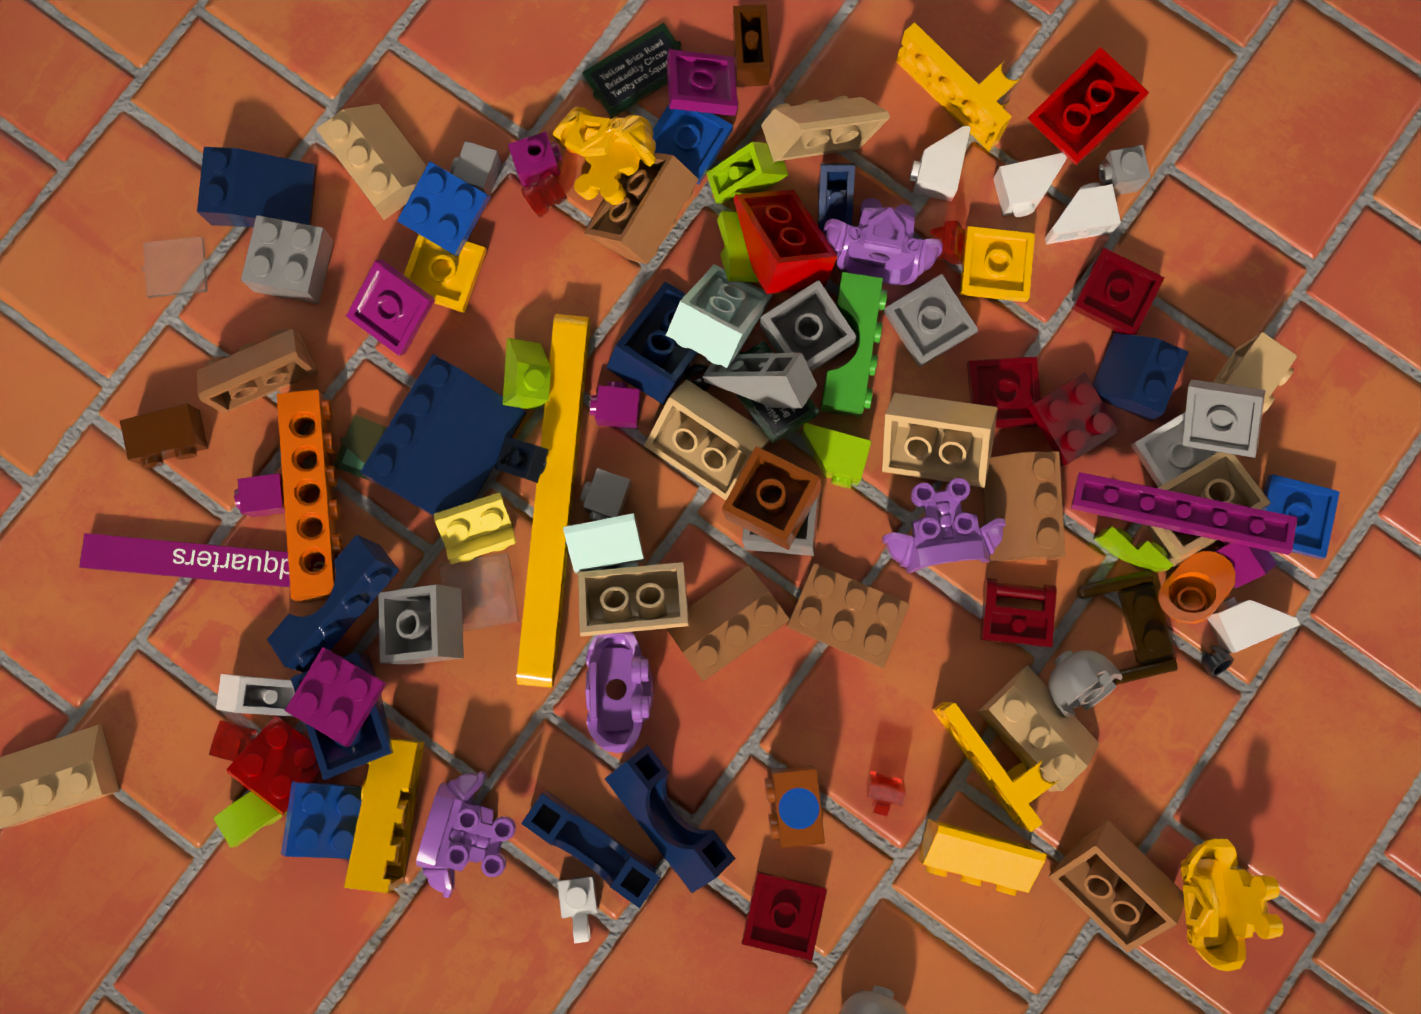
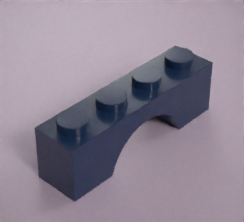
M356 534L334 560L336 569L335 584L325 604L315 613L305 617H298L289 613L267 638V641L284 667L300 672L309 671L322 647L331 650L397 574L399 569L379 544Z
M647 744L604 779L690 892L693 893L717 878L736 858L714 830L695 828L676 813L669 801L666 790L669 771Z
M548 790L540 795L521 823L550 845L556 846L582 861L602 877L610 888L638 908L642 906L661 878L662 872Z

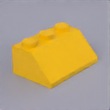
M928 818L918 861L927 865L926 872L947 877V872L950 871L961 874L960 881L981 886L982 881L996 884V891L1016 896L1017 890L1029 893L1045 863L1047 854L1029 845Z

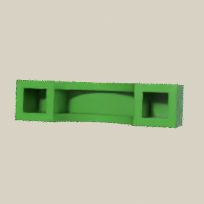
M842 272L836 306L857 336L856 354L846 365L827 371L821 400V412L860 418L864 408L870 409L873 389L867 388L869 375H875L878 359L877 355H872L874 342H880L882 323L877 322L878 310H884L887 298V290L882 289L883 278Z

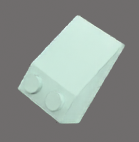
M714 264L680 301L666 336L674 339L681 347L689 348L702 354L711 363L727 368L739 353L773 295L766 294L764 290L749 282L728 281L725 270Z

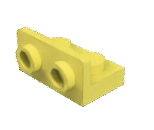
M500 492L434 514V520L446 547L447 558L450 564L468 562L477 556L492 551L504 550L517 542L513 524Z

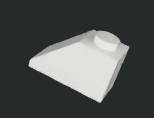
M963 126L926 148L920 161L914 160L909 178L910 181H915L914 194L952 202L958 189L971 127Z
M1059 153L999 167L993 180L1003 216L1014 214L1015 217H1023L1033 213L1066 161L1067 156Z
M1095 182L1082 186L1046 235V244L1111 234L1121 223L1113 184L1101 186L1100 183Z
M1235 597L1224 600L1208 618L1220 647L1227 650L1228 653L1238 652L1300 625L1295 617L1250 599L1236 601Z
M221 674L216 709L234 713L293 716L284 710L295 694L291 680Z

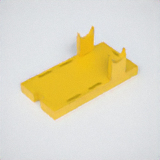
M914 22L904 32L901 42L903 47L899 49L896 62L962 126L971 127L970 134L989 152L998 144L1012 118L1004 109L1009 102L1000 105L997 101L1021 78L1017 80L1008 79L1004 76L1002 64H1000L978 84Z
M942 702L932 709L1014 824L1030 832L1042 825V821L1029 803L1059 781L1050 782L1042 777L1040 765L1045 758L1028 770H1026L1025 764L1020 761L1005 772L955 702Z

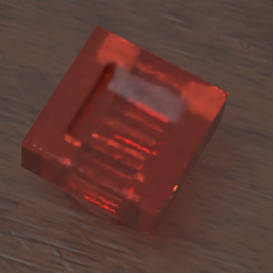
M945 221L944 226L933 228L930 231V236L933 239H942L943 250L937 259L947 260L950 265L963 264L966 231L959 221Z
M220 720L211 743L209 755L233 762L253 741L257 729Z
M870 771L866 783L867 797L873 798V813L887 817L891 804L903 805L906 795L904 780Z

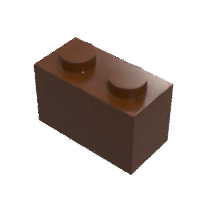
M767 4L733 6L732 26L736 87L769 85L771 63Z
M188 403L119 420L127 459L142 465V468L161 466L164 464L163 460L174 457L178 460L190 459L197 456V451L208 449L200 410Z

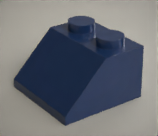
M1114 333L1092 384L1103 402L1151 422L1164 413L1189 352L1158 338Z

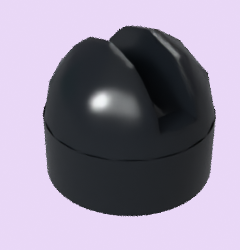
M703 364L692 365L686 372L685 380L687 379L692 382L690 377L703 371L706 372L708 367ZM702 377L692 382L704 391L711 386Z
M1210 646L1212 652L1208 654L1204 651L1201 656L1203 667L1212 677L1223 673L1234 661V658L1227 650L1220 646Z

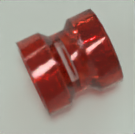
M549 171L542 174L535 185L528 184L521 189L525 200L539 218L548 213L550 206L554 204L560 205L567 200L564 190Z

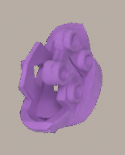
M867 198L860 206L861 219L858 227L847 225L845 222L833 218L824 225V234H826L828 243L838 256L836 259L837 266L842 272L883 278L882 283L907 285L914 282L917 276H920L924 271L932 267L943 250V244L939 239H913L915 211L907 204L899 205L895 209L891 207L882 208L879 200Z
M956 478L951 480L946 486L945 491L937 492L934 491L930 484L920 483L911 491V500L916 506L924 507L925 517L912 521V536L892 532L882 537V543L886 544L891 558L897 561L900 567H906L907 573L949 562L980 560L981 563L990 562V555L994 554L995 548L1002 541L1003 528L1006 525L1005 519L996 518L979 529L977 515L962 512L960 502L964 501L970 492L969 483L965 479Z
M633 632L597 635L589 645L586 655L588 670H586L585 692L586 706L589 709V713H587V727L594 741L604 750L614 753L630 752L639 738L643 722L650 717L654 698L653 674L649 660L642 656L638 640ZM612 679H620L626 684V694L619 700L611 699L606 693V686Z
M480 771L478 774L466 773L456 779H451L449 783L442 782L433 800L418 851L416 866L423 868V874L427 876L429 885L437 891L444 893L443 897L449 898L455 890V870L462 871L469 861L476 863L481 861V869L488 877H497L506 868V859L499 852L502 842L514 836L516 823L509 816H501L493 823L494 810L473 802L475 792L487 779L486 772Z

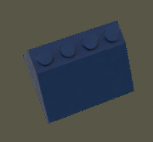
M432 354L360 473L373 483L434 517L435 513L476 499L496 465L505 436L513 438L527 413L521 408L503 405V397L463 370Z

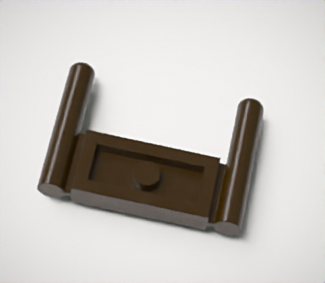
M1149 569L1081 585L1077 588V595L1081 599L1119 591L1120 604L1136 662L1139 665L1120 669L1119 672L1122 675V679L1114 678L1113 682L1115 685L1178 670L1177 662L1173 657L1174 651L1163 611L1158 601L1156 586L1153 585V575Z

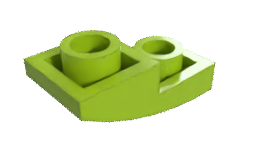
M721 211L717 222L724 243L720 256L727 280L730 282H759L752 271L737 212Z
M1108 527L1103 529L1094 538L1108 552L1136 567L1145 570L1149 569L1153 572H1162L1169 570L1173 566L1167 559L1168 553L1155 542L1150 543L1147 540L1136 544L1134 547L1131 544L1133 539L1121 528Z
M250 791L213 818L231 848L239 846L261 828L274 824L283 816Z

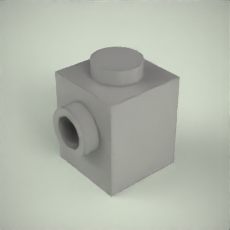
M465 141L460 156L455 157L452 162L450 173L490 196L502 162L496 150Z
M1143 145L1109 151L1099 165L1101 183L1103 186L1113 184L1115 195L1137 192L1151 177Z
M597 468L592 483L586 482L580 501L585 502L583 508L586 512L590 513L589 519L597 521L621 516L632 486L630 479Z

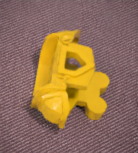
M574 107L560 121L553 132V137L564 149L570 153H577L585 157L584 159L591 165L589 173L579 176L574 184L575 191L586 200L595 198L600 190L601 196L610 204L617 205L621 203L626 196V191L619 182L622 174L626 176L634 174L639 168L640 160L650 167L656 159L654 156L656 142L653 139L652 126L647 119L639 115L609 119L596 117L584 107Z
M1212 838L1195 846L1186 859L1181 861L1187 925L1186 936L1188 944L1194 947L1195 951L1204 961L1215 969L1232 971L1240 969L1246 960L1245 938L1253 937V932H1256L1261 939H1272L1283 934L1281 918L1277 914L1268 913L1267 900L1278 897L1280 888L1278 881L1273 876L1258 875L1253 877L1245 869L1237 868V853L1232 843L1228 839Z

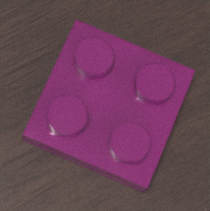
M669 49L667 55L669 109L735 116L738 108L734 57Z
M380 259L373 263L346 317L398 356L406 354L436 299L384 260Z
M322 647L284 711L345 747H350L387 683L331 650Z

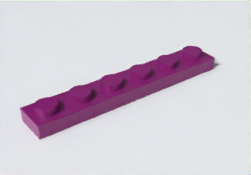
M1082 472L1078 473L1071 505L1073 510L1289 555L1293 550L1297 517Z

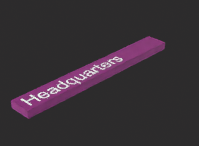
M84 533L80 568L290 588L288 552ZM314 557L309 565L310 571L316 572L321 570L325 565V557Z

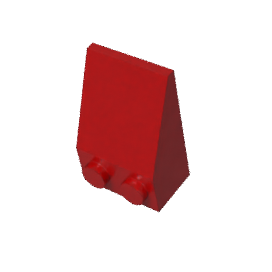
M1100 46L1027 119L1077 165L1137 111L1150 92Z
M795 190L735 194L734 203L752 271L766 294L803 290L818 280L825 287L838 256Z

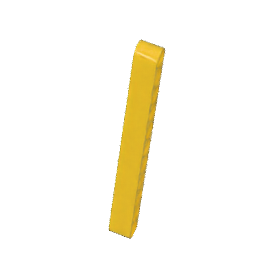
M555 314L549 359L551 366L549 401L545 403L540 445V447L549 450L546 456L545 470L540 475L536 484L517 666L518 685L553 688L555 682L568 546L563 527L571 526L590 338V317L563 314Z

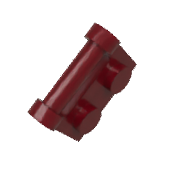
M985 578L980 640L1053 647L1056 586L1044 584L1043 587L997 583V579ZM997 596L1041 601L1042 611L996 606Z

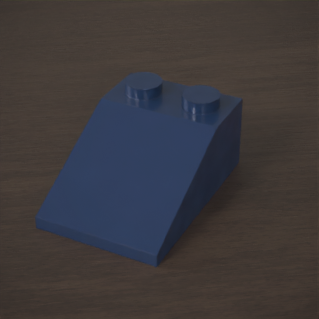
M204 146L197 213L210 225L254 227L256 215L311 225L316 165L239 148Z
M666 281L615 345L606 369L663 405L699 354L692 349L681 347L674 339L666 336L677 307L686 295Z
M355 652L343 657L376 676L369 655ZM308 671L290 678L295 692ZM382 694L379 696L350 747H345L305 723L323 780L393 753Z

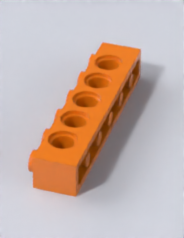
M319 389L277 393L291 599L297 603L328 600L335 584L336 569L334 560L343 551L341 534H336L335 520H340V507L338 500H333L332 487L337 486L338 480L335 466L330 465V453H335L334 437L332 433H328L327 420H332L330 400H325ZM309 422L315 423V428L310 434L300 435V429L304 424ZM311 455L317 456L315 466L310 469L302 468L303 460ZM314 488L320 489V495L316 501L312 503L305 502V494L309 490ZM314 522H322L323 528L321 533L315 537H308V527ZM316 556H324V567L316 572L310 571L309 565L311 560Z

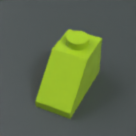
M753 141L706 173L715 202L718 204L734 200L735 194L764 191L789 175L784 160L773 162L767 143Z
M513 338L507 339L503 405L536 410L549 401L551 366L541 343Z
M804 423L801 437L823 475L832 478L831 483L836 486L851 488L852 484L858 485L862 479L872 441Z

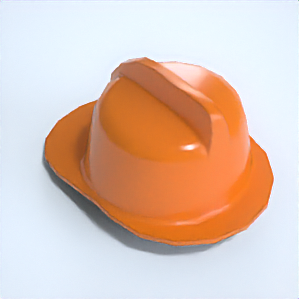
M1201 551L1191 555L1178 566L1160 588L1158 601L1161 609L1179 624L1182 622L1195 624L1205 621L1233 589L1236 578L1234 567L1225 556L1216 552Z

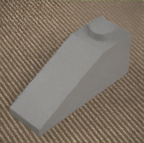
M802 353L737 354L727 368L712 363L702 376L706 383L772 408H803L817 386Z

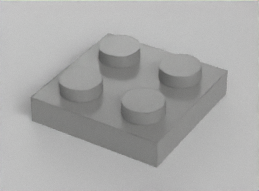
M943 274L887 306L883 311L919 368L978 332L977 326Z
M1191 379L1187 393L1182 446L1255 458L1258 451L1266 390Z

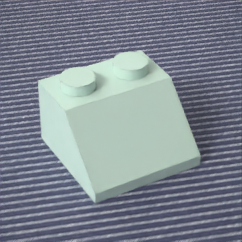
M634 513L563 527L573 569L577 575L578 572L606 570L616 567H638V563L645 562L638 523Z

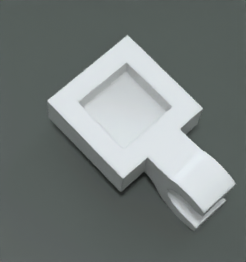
M594 876L560 880L557 884L561 917H572L574 943L588 942L591 939L588 914L598 913Z

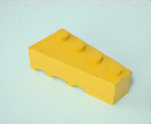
M390 737L393 753L367 763L369 764L367 778L362 785V802L356 823L344 888L389 893L404 883L425 741Z

